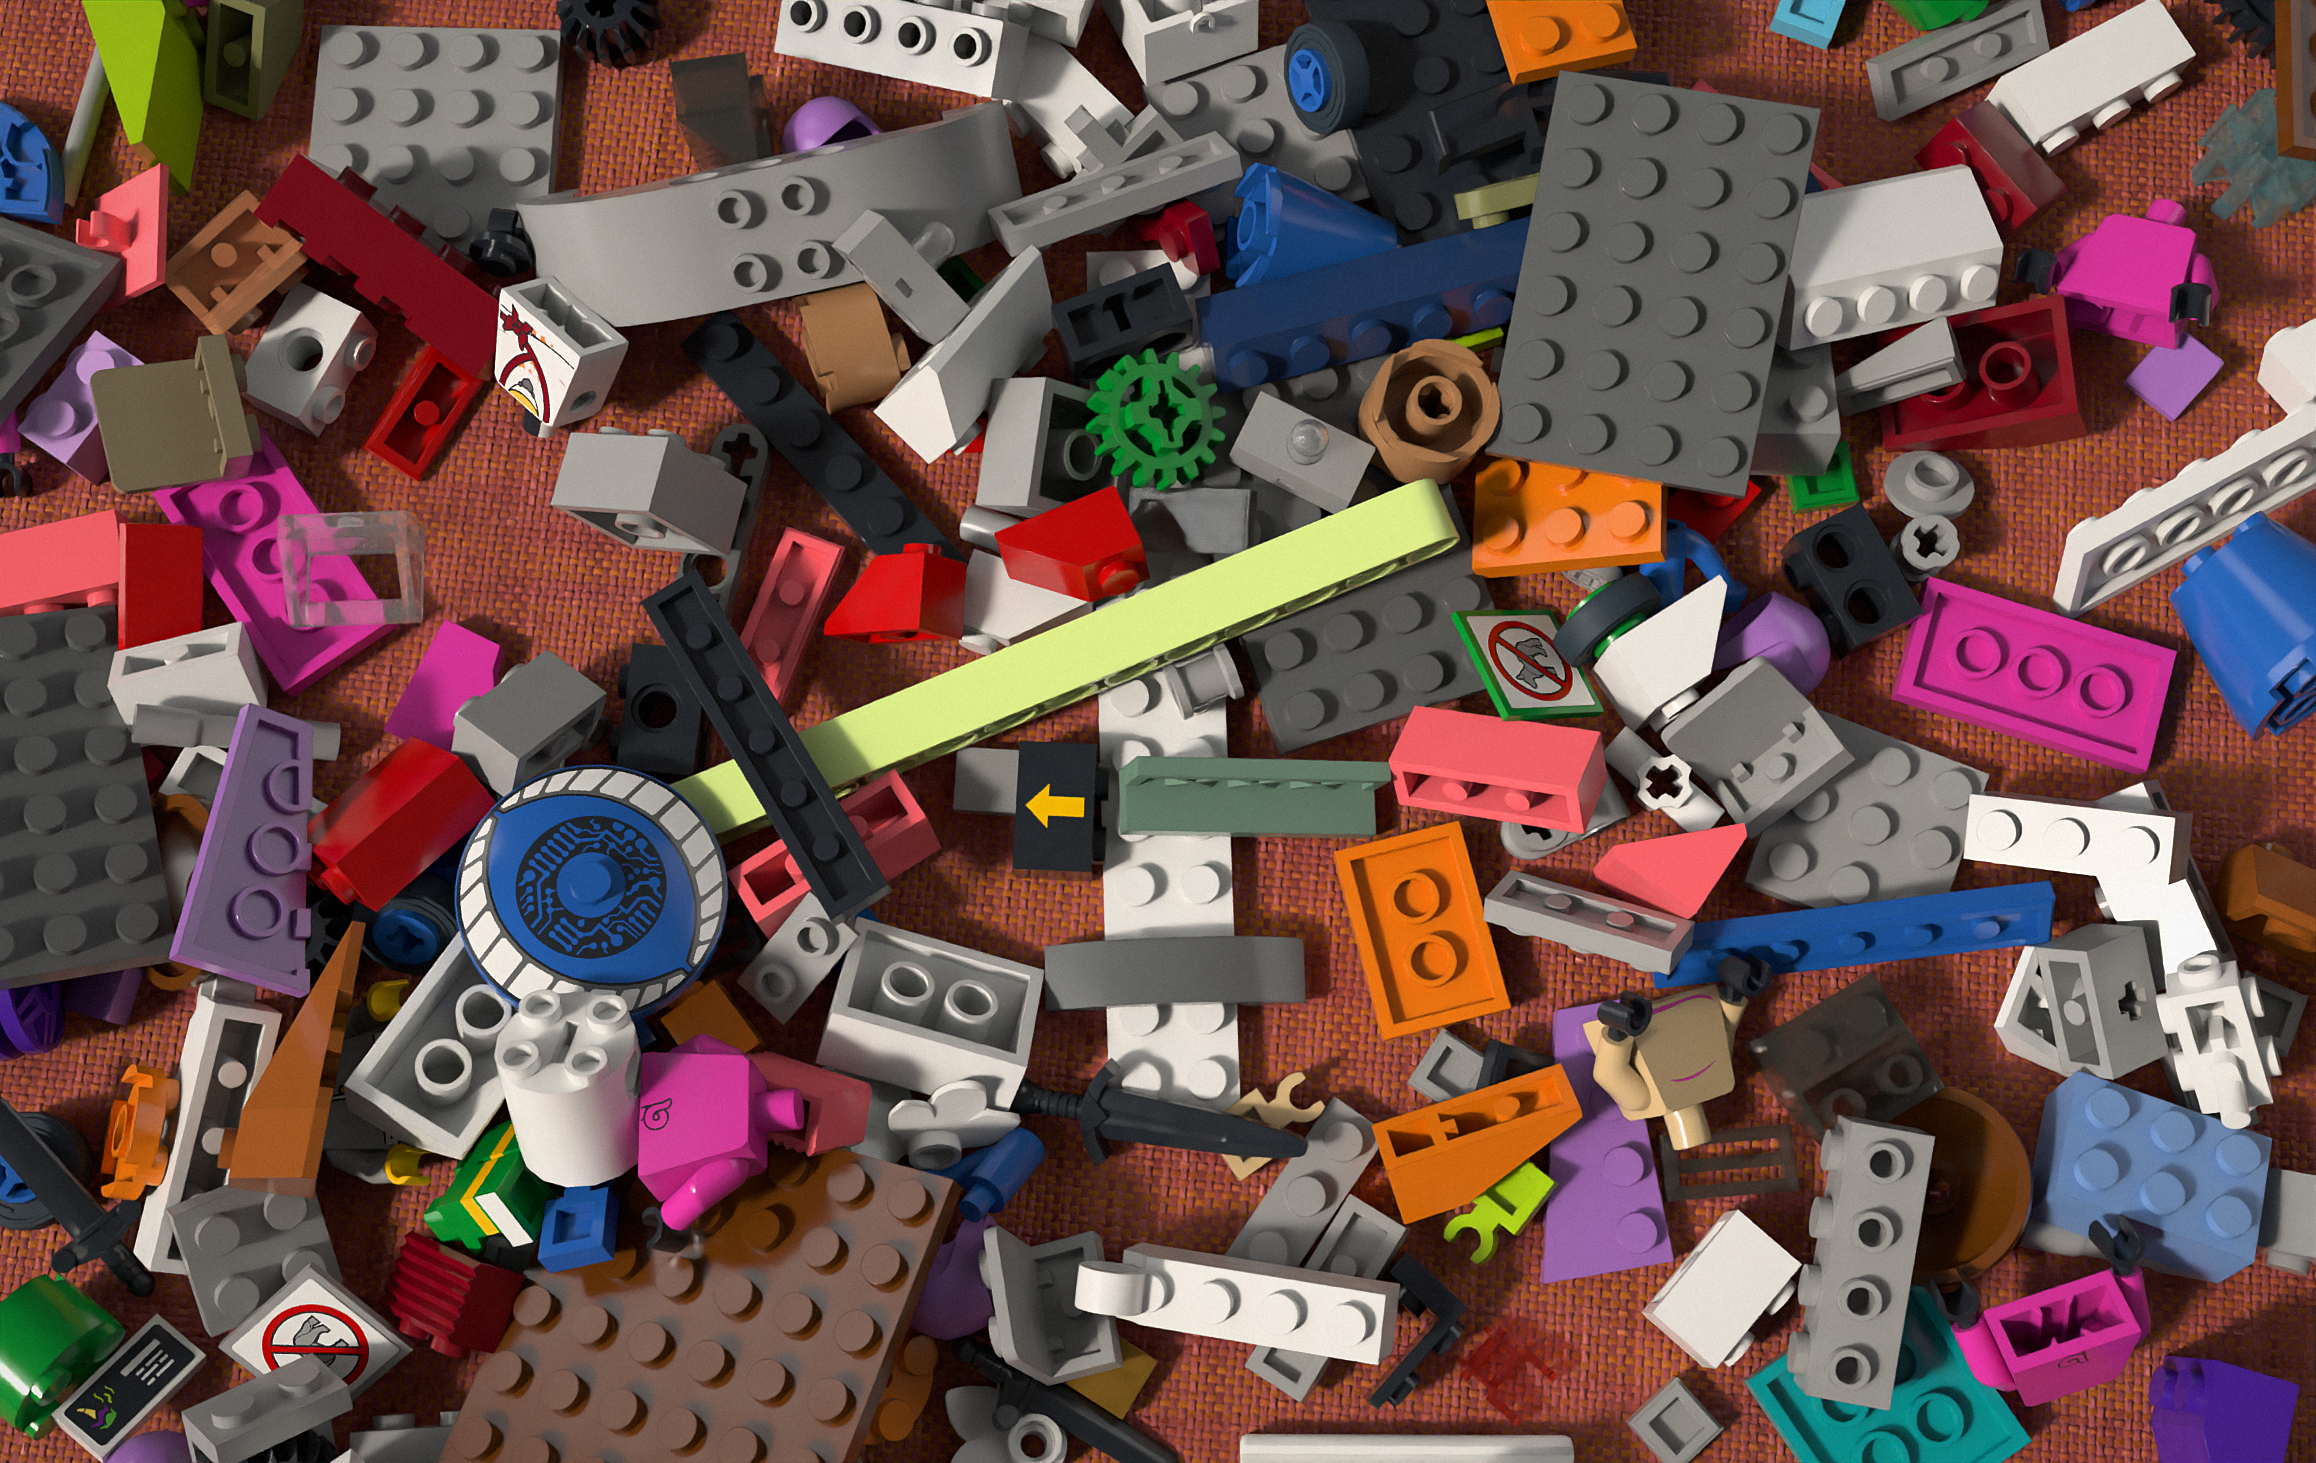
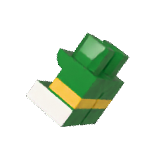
M512 1120L489 1127L475 1150L467 1153L455 1167V1179L444 1196L434 1199L423 1216L425 1222L442 1243L448 1244L462 1240L471 1253L476 1256L480 1254L491 1235L500 1232L506 1236L514 1247L534 1242L542 1229L545 1202L562 1196L565 1189L561 1185L543 1181L527 1168L519 1149Z

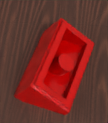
M431 345L426 346L360 443L359 448L419 482L486 381L473 377Z
M119 523L118 651L202 631L204 531L201 526L177 523Z

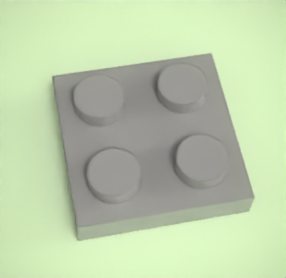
M229 1184L166 1208L204 1327L211 1337L238 1327L312 1261L340 1284L343 1283L316 1192L314 1199L234 1189L229 1188Z

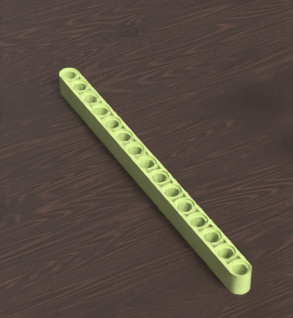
M1433 478L1418 480L797 734L838 799L862 789L892 769H895L898 774L1431 558L1459 542L1460 537L1436 481ZM734 759L669 785L683 795L704 817L713 831L719 846L773 825Z

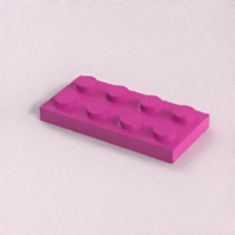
M258 424L262 449L261 452L253 453L247 478L157 490L152 494L171 523L198 525L203 528V571L237 622H243L251 643L283 691L294 697L399 625L268 432Z
M1931 576L1922 582L1917 601L1924 613L1910 626L1891 700L2135 775L2147 771L2177 651Z

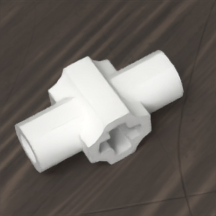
M1627 726L1604 750L1605 762L1635 787L1633 798L1637 803L1649 812L1660 808L1688 833L1711 829L1725 812L1723 808L1689 780L1691 768L1686 762L1681 761L1675 754L1663 758ZM1667 768L1672 770L1677 777L1671 783V785L1678 789L1675 796L1671 797L1665 793L1657 798L1651 797L1647 788L1653 782L1645 778L1649 769L1656 773H1660Z

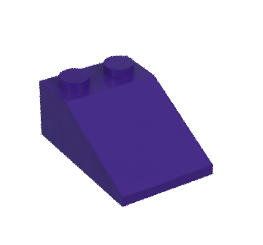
M2164 1356L2163 1366H2159L2154 1371L2148 1391L2149 1403L2154 1406L2151 1425L2160 1462L2284 1463L2299 1385L2218 1360Z

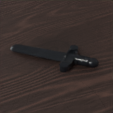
M0 1096V1155L73 1238L53 1254L50 1261L53 1270L58 1273H67L74 1267L100 1258L122 1284L127 1283L131 1294L137 1297L150 1296L156 1287L154 1276L152 1273L144 1270L145 1265L121 1239L134 1221L142 1214L144 1210L143 1200L140 1197L135 1201L122 1200L106 1212L9 1102Z
M972 1336L954 1339L952 1343L954 1356L961 1362L970 1363L969 1367L1000 1385L996 1410L992 1415V1424L997 1430L1002 1432L1010 1430L1017 1424L1023 1408L1026 1407L1036 1414L1049 1417L1058 1427L1120 1463H1179L1178 1456L1169 1447L1128 1422L1121 1420L1063 1383L1050 1386L1043 1384L1007 1364L1003 1357H998L993 1348L983 1342L980 1345Z

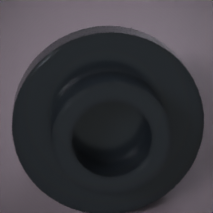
M492 208L488 218L487 231L479 232L471 238L469 253L478 262L480 268L488 274L507 278L526 272L531 267L533 252L525 244L526 238L523 228L516 227L519 216L517 210Z

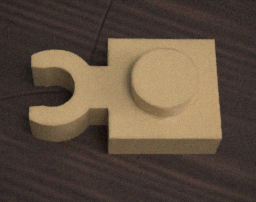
M1296 1072L1280 1082L1276 1089L1275 1099L1267 1104L1256 1088L1223 1112L1284 1128L1290 1122L1306 1123L1314 1120L1323 1112L1325 1105L1320 1100L1312 1104L1308 1109L1300 1110L1291 1104L1289 1098L1291 1089L1305 1079L1302 1072ZM1221 1154L1238 1181H1241L1272 1159Z

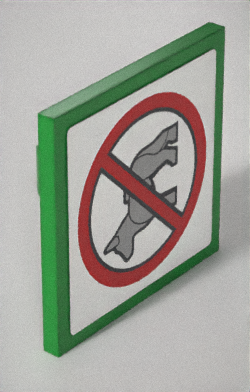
M1551 609L1455 611L1452 614L1451 618L1504 722L1599 717L1604 712L1582 668H1574L1569 665L1556 650L1553 640L1560 626Z

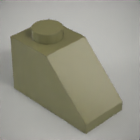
M209 0L203 101L256 121L264 118L301 45L304 0Z

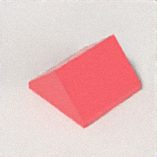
M1745 823L1615 845L1593 868L1595 881L1627 903L1688 920L1697 913L1746 839Z

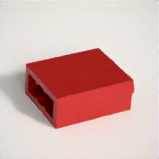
M411 735L307 823V843H312L311 870L306 872V874L322 890L325 891L329 888L346 905L356 899L377 912L475 827L496 802L459 756Z

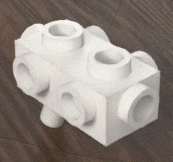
M2206 954L2189 957L2177 965V972L2166 974L2167 993L2156 995V1003L2165 1034L2177 1032L2183 1051L2174 1052L2178 1079L2183 1092L2195 1090L2202 1114L2220 1112L2221 1121L2225 1127L2230 1129L2244 1128L2251 1122V1110L2259 1105L2273 1103L2270 1077L2282 1075L2281 1063L2273 1036L2258 1037L2253 1018L2265 1016L2260 990L2255 976L2241 979L2236 960L2220 963L2216 956Z

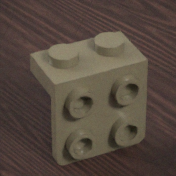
M226 334L200 336L194 359L103 369L96 371L91 376L90 389L113 488L118 493L129 495L248 477L253 453L261 452L262 449L261 436L255 414L244 415L239 393L247 392L245 366L240 354L230 355Z

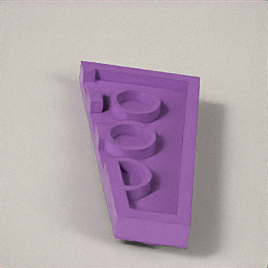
M248 703L240 709L168 959L298 998L310 994V969H305V939L311 937V909L306 908V872L311 870L312 843H307V810L312 808V724L253 703Z
M1602 1003L1561 1009L1553 1012L1551 1057L1555 1058L1554 1065L1562 1064L1581 1107L1583 1117L1547 1144V1175L1559 1183V1185L1544 1203L1543 1260H1541L1540 1284L1674 1261L1645 1119L1629 1121L1625 1118L1619 1105L1593 1077L1596 1056L1582 1024L1598 1019L1597 1010Z

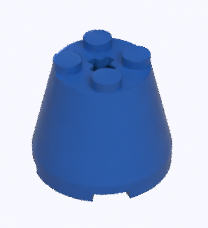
M2263 511L2256 512L2243 521L2233 532V539L2218 551L2212 545H2208L2195 553L2181 568V572L2186 576L2187 580L2179 585L2169 597L2175 613L2232 716L2255 742L2266 734L2264 732L2265 728H2268L2277 737L2316 713V544L2279 522L2271 520Z

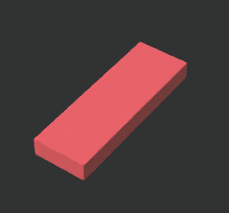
M788 526L785 529L739 638L782 709L847 556L845 547Z

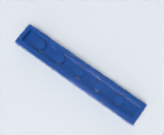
M2049 880L1695 923L1692 945L1670 975L1651 972L1654 988L1660 989L1719 982L1721 980L1718 976V965L1723 959L1730 956H1736L1743 960L1747 955L1752 954L1770 964L1772 975L2046 943L2052 939L2056 897Z

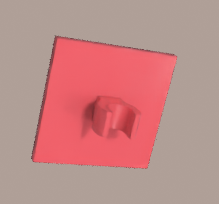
M159 163L96 198L95 211L91 212V222L77 219V245L119 258L123 264L117 289L98 310L96 315H102L165 283L168 165Z

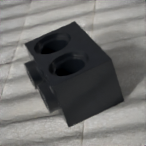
M1170 262L1050 306L1053 332L1073 382L1077 387L1098 380L1108 369L1115 371L1114 365L1127 354L1137 361V358L1146 349H1153L1156 356L1160 357L1192 344L1193 316Z
M1862 502L1794 534L1780 551L1783 556L1781 567L1787 582L1797 593L1803 592L1814 614L1821 619L1828 633L1830 648H1834L1840 660L1906 629L1924 613ZM1817 546H1829L1835 549L1841 556L1842 568H1831L1825 565L1818 556ZM1858 600L1865 603L1872 612L1873 623L1864 624L1855 620L1849 612L1848 601Z

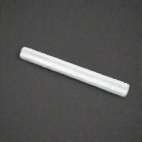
M1245 1434L1240 1440V1463H1574V1448L1571 1438L1565 1435Z

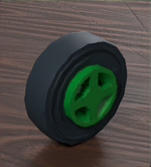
M1640 572L1629 574L1618 581H1610L1589 594L1569 613L1566 622L1556 633L1553 644L1564 660L1574 668L1589 664L1596 659L1599 660L1611 642L1648 620L1659 606L1662 597L1651 581Z

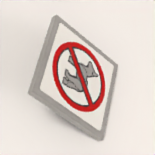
M312 1261L221 1341L219 1348L256 1377H260L313 1353L349 1386L351 1401L353 1402L410 1353L415 1343Z

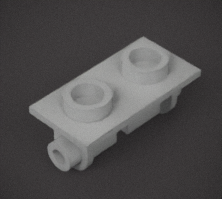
M812 890L809 891L738 978L737 982L778 1021L785 1025L860 936V933L854 928L856 923L855 915L835 926L830 921Z

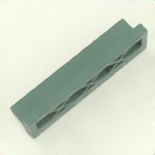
M1137 756L1119 770L1120 835L1369 839L1376 835L1374 790L1391 782L1389 762Z

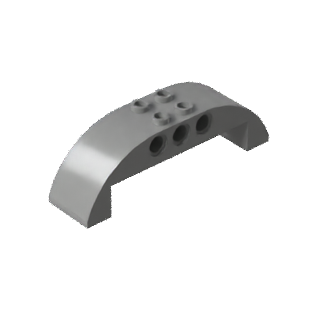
M999 99L942 111L943 121L581 197L577 188L517 201L516 206L526 242L533 252L532 264L536 278L553 276L611 327H624L698 316L863 281L864 279L832 245L867 209L886 217L928 263L978 248L997 240L992 232L987 210L1023 198L1003 100Z

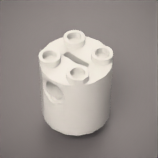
M539 989L530 992L519 1002V1012L510 1018L498 1035L494 1054L519 1149L528 1169L543 1181L565 1187L593 1186L619 1177L638 1163L642 1056L636 1029L630 1017L628 1006L623 998L613 994L598 995L586 991L557 994L549 989Z

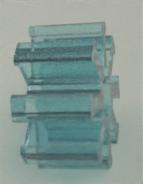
M2274 88L2257 90L2238 111L2236 104H2230L2198 140L2200 147L2207 146L2210 149L2191 169L2193 184L2197 187L2207 181L2229 179L2232 185L2210 207L2213 213L2224 220L2233 215L2251 197L2255 219L2252 221L2254 228L2271 227L2289 209L2293 213H2297L2316 196V162L2278 156L2277 114L2273 99L2277 93Z

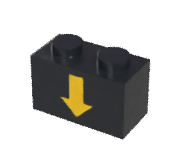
M1019 742L1012 866L1016 878L1093 882V864L1105 865L1107 826H1095L1097 801L1108 802L1110 763H1099L1097 744Z

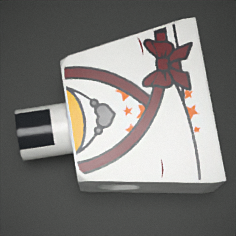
M551 275L502 288L499 302L495 376L498 383L525 406L521 421L523 429L533 436L549 438L558 433L560 426L594 416L603 406L626 354L629 341Z

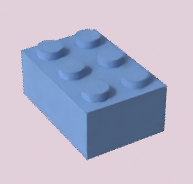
M2077 1070L2049 1093L2045 1099L2032 1168L2033 1201L2029 1217L2089 1238V1226L2093 1221L2098 1220L2113 1238L2120 1229L2118 1214H2122L2145 1239L2146 1247L2141 1257L2218 1284L2255 1261L2272 1138L2244 1128H2227L2222 1124L2221 1120Z

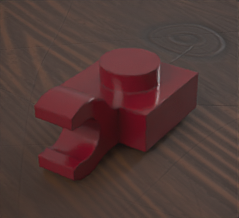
M1185 197L1168 202L1163 209L1155 213L1129 216L1134 236L1137 239L1144 241L1159 240L1164 253L1172 262L1176 263L1181 260L1185 268L1200 278L1221 268L1209 213Z

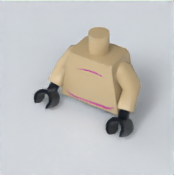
M1752 954L1747 955L1743 960L1736 956H1730L1720 962L1718 965V976L1726 984L1725 987L1717 989L1716 984L1672 994L1651 1002L1647 998L1624 990L1619 995V1003L1612 1000L1603 1002L1597 1010L1598 1019L1582 1024L1596 1056L1593 1070L1594 1080L1619 1105L1623 1116L1629 1121L1663 1115L1674 1150L1694 1147L1713 1140L1701 1103L1732 1092L1735 1085L1732 1056L1735 1033L1748 1004L1744 994L1749 997L1759 996L1767 989L1772 979L1770 964Z

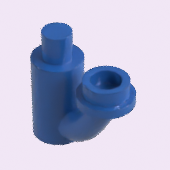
M1667 518L1666 562L1640 564L1639 572L1651 581L1662 597L1659 606L1648 619L1683 598L1685 558L1693 560L1707 578L1706 581L1700 583L1699 587L1718 575L1723 578L1727 584L1722 613H1732L1740 610L1742 600L1747 597V586L1733 580L1718 551L1708 539L1695 530L1687 528L1684 522Z
M1016 1127L1013 1131L1005 1134L997 1144L979 1149L963 1157L955 1165L947 1167L940 1172L934 1169H924L922 1171L953 1179L961 1188L964 1187L966 1196L959 1203V1211L967 1220L979 1222L986 1213L994 1214L1002 1211L1043 1162L1045 1149L1036 1135L1024 1128Z

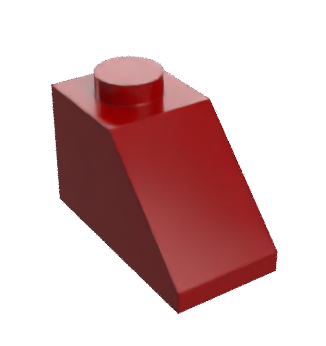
M1114 485L994 533L1005 570L1010 579L1092 603L1109 595H1121L1130 591L1136 584L1151 579L1142 541Z
M924 543L905 544L901 554L876 556L826 620L824 636L865 646L962 640L967 564L942 557L941 547Z

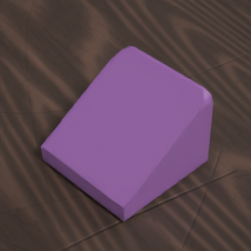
M2183 330L2176 350L2154 345L2122 384L2172 422L2224 365V362Z
M140 967L72 978L62 1008L126 1026L144 973Z

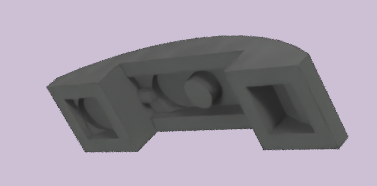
M1267 936L1166 937L1044 946L1046 1012L1103 1011L1115 1007L1239 1003L1241 1006L1306 1004L1303 938Z

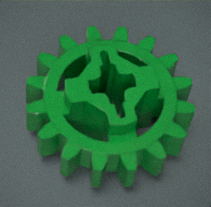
M1146 349L1137 358V361L1127 354L1114 365L1115 371L1108 369L1097 380L1096 384L1101 391L1095 392L1087 400L1086 406L1092 411L1099 413V416H1096L1086 425V432L1101 434L1104 440L1094 451L1096 457L1111 454L1116 459L1111 474L1117 477L1126 469L1134 472L1133 487L1137 489L1142 488L1152 477H1154L1155 485L1159 492L1169 489L1176 483V479L1183 486L1188 484L1199 475L1198 469L1203 471L1215 461L1216 456L1211 449L1217 447L1225 439L1226 434L1212 427L1213 424L1226 415L1225 408L1210 406L1208 399L1218 390L1216 385L1208 384L1201 387L1196 382L1201 367L1195 364L1187 371H1182L1178 368L1179 354L1173 351L1161 363H1158L1153 349ZM1134 385L1135 391L1129 395L1130 403L1126 407H1120L1125 390ZM1186 433H1192L1186 451L1178 456V450L1183 446L1182 436Z

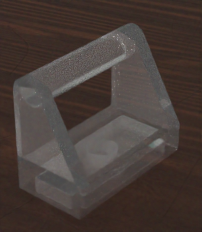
M407 510L278 515L277 541L288 618L292 628L422 622L425 528ZM396 554L402 598L310 602L311 557Z

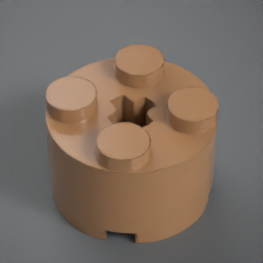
M865 280L791 296L795 316L802 315L806 329H803V333H800L821 398H826V409L829 414L885 398L906 375L907 369L911 368L909 355L901 333L889 334L887 326L890 324L887 310H891V308Z
M1425 339L1415 342L1412 346L1400 350L1389 357L1381 366L1366 391L1358 413L1360 439L1376 447L1369 463L1378 467L1390 477L1408 484L1426 478H1433L1437 484H1445L1460 474L1489 440L1499 419V392L1495 382L1492 384L1485 371L1481 368L1483 362L1464 346L1442 339ZM1423 408L1430 410L1429 417L1425 415Z

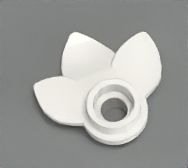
M966 1080L949 1083L937 1089L928 1102L920 1100L901 1101L890 1111L888 1126L890 1131L900 1136L901 1149L909 1156V1163L913 1167L920 1170L934 1169L938 1171L957 1164L961 1160V1150L963 1148L988 1146L1001 1140L1005 1134L1013 1131L1019 1125L1020 1115L986 1108L987 1096L985 1086L977 1081Z
M997 1384V1389L989 1386H964L947 1391L945 1404L949 1422L957 1435L966 1442L954 1455L951 1463L1063 1462L1067 1451L1066 1434L1064 1429L1058 1427L1049 1417L1036 1414L1024 1407L1017 1424L1010 1430L1002 1432L993 1426L992 1415L996 1410L999 1384ZM1027 1435L1040 1437L1045 1445L1044 1454L1037 1458L1026 1456L1020 1446L1022 1438Z

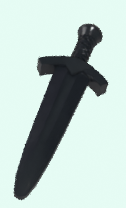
M1112 1057L1095 1075L1084 1096L1076 1093L1073 1095L1071 1092L1054 1091V1089L1046 1090L1040 1085L1033 1083L1029 1078H1023L1010 1106L1013 1113L1019 1114L1020 1117L1043 1113L1044 1115L1052 1114L1054 1117L1061 1116V1118H1070L1071 1120L1079 1119L1085 1147L1095 1166L1106 1161L1113 1152L1107 1139L1234 1156L1277 1159L1301 1157L1306 1154L1309 1148L1308 1141L1304 1137L1282 1127L1236 1114L1107 1086L1108 1081L1121 1068Z

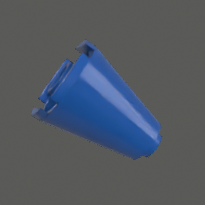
M1256 162L1246 169L1234 193V197L1244 198L1239 218L1227 217L1223 247L1224 270L1227 279L1237 281L1233 286L1241 288L1402 248V239L1399 235H1396L1395 226L1391 221L1273 165Z

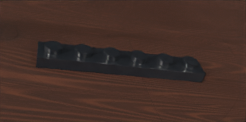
M730 309L715 313L679 344L683 353L738 412L765 436L769 445L875 557L901 554L905 544L924 543L941 547L942 557L966 563L968 567L969 561Z
M697 569L641 601L640 603L830 921L837 926L892 892L893 890Z

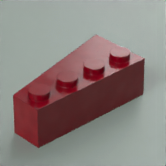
M298 152L259 204L253 215L272 229L277 227L303 237L306 241L300 250L321 265L325 264L343 277H347L349 274L357 279L354 284L356 291L394 316L401 313L407 318L404 325L473 377L493 382L496 378L495 361L501 289L506 288V286L495 280L489 288L471 274L477 266L475 262L447 242L441 249L433 245L422 236L428 228L425 223L399 204H396L391 211L373 198L379 188L350 166L346 165L342 172H338Z

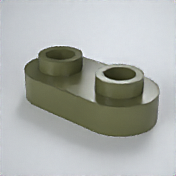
M1540 172L1454 194L1459 220L1472 218L1474 229L1510 221L1509 209L1534 204Z

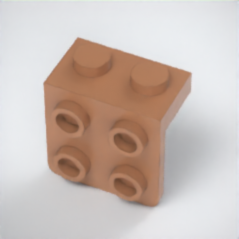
M247 189L166 259L165 284L203 322L213 335L224 334L228 330L233 337L238 336L262 314V311L256 306L274 289L281 295L287 293L310 271L303 264L310 256L300 250L303 245L301 242L294 239L285 230L277 227L272 229L253 215L260 202Z

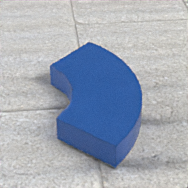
M0 101V215L12 221L61 224L65 205V179L59 155L49 137L36 123L15 108Z

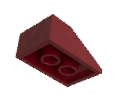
M2059 294L1947 318L1958 343L1966 379L1957 384L1879 407L1883 444L1886 453L2028 448L2090 436L2075 321L2064 295ZM1929 322L1871 334L1873 354Z

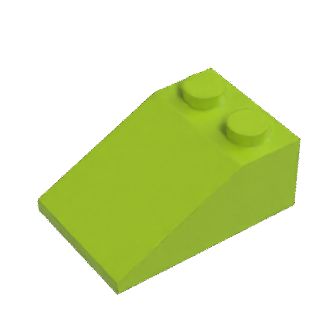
M82 0L130 146L150 168L159 163L169 166L168 187L176 196L188 193L205 104L203 100L206 53L203 44L207 43L208 29L200 12L196 7L188 9L185 0Z

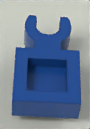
M615 1178L593 1186H562L565 1189L564 1197L545 1202L538 1260L549 1273L614 1260L620 1201L610 1190Z

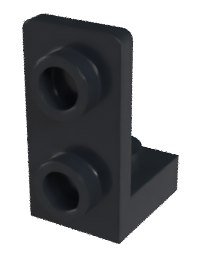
M1401 1252L1385 1273L1395 1283L1400 1284L1398 1303L1417 1319L1425 1310L1433 1318L1363 1397L1377 1410L1386 1401L1394 1408L1397 1407L1421 1379L1414 1371L1415 1367L1430 1350L1438 1357L1443 1355L1465 1329V1326L1458 1319L1468 1307L1408 1252Z

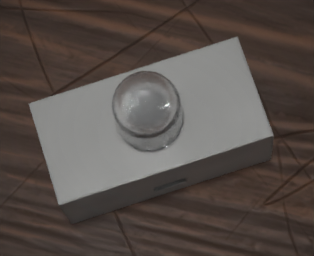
M867 209L832 245L918 337L934 346L971 311L970 307L936 272L952 255L957 244L954 230L944 222L934 221L928 223L908 242L886 217Z
M1260 391L1227 461L1335 514L1345 510L1349 505L1376 447Z

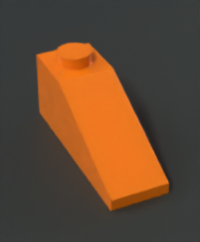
M1559 1063L1371 1126L1405 1225L1469 1204L1580 1120L1583 1115L1563 1066Z

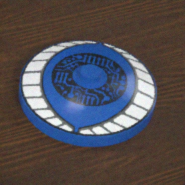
M580 765L551 771L527 781L504 796L488 811L469 838L461 857L455 884L456 918L465 948L478 973L503 1000L519 1010L518 1006L522 998L530 992L539 989H549L557 994L585 991L598 995L613 994L625 1000L632 1022L652 1015L668 1006L695 983L706 969L717 949L726 922L728 907V880L723 855L713 831L699 811L683 795L662 781L636 770L609 765Z

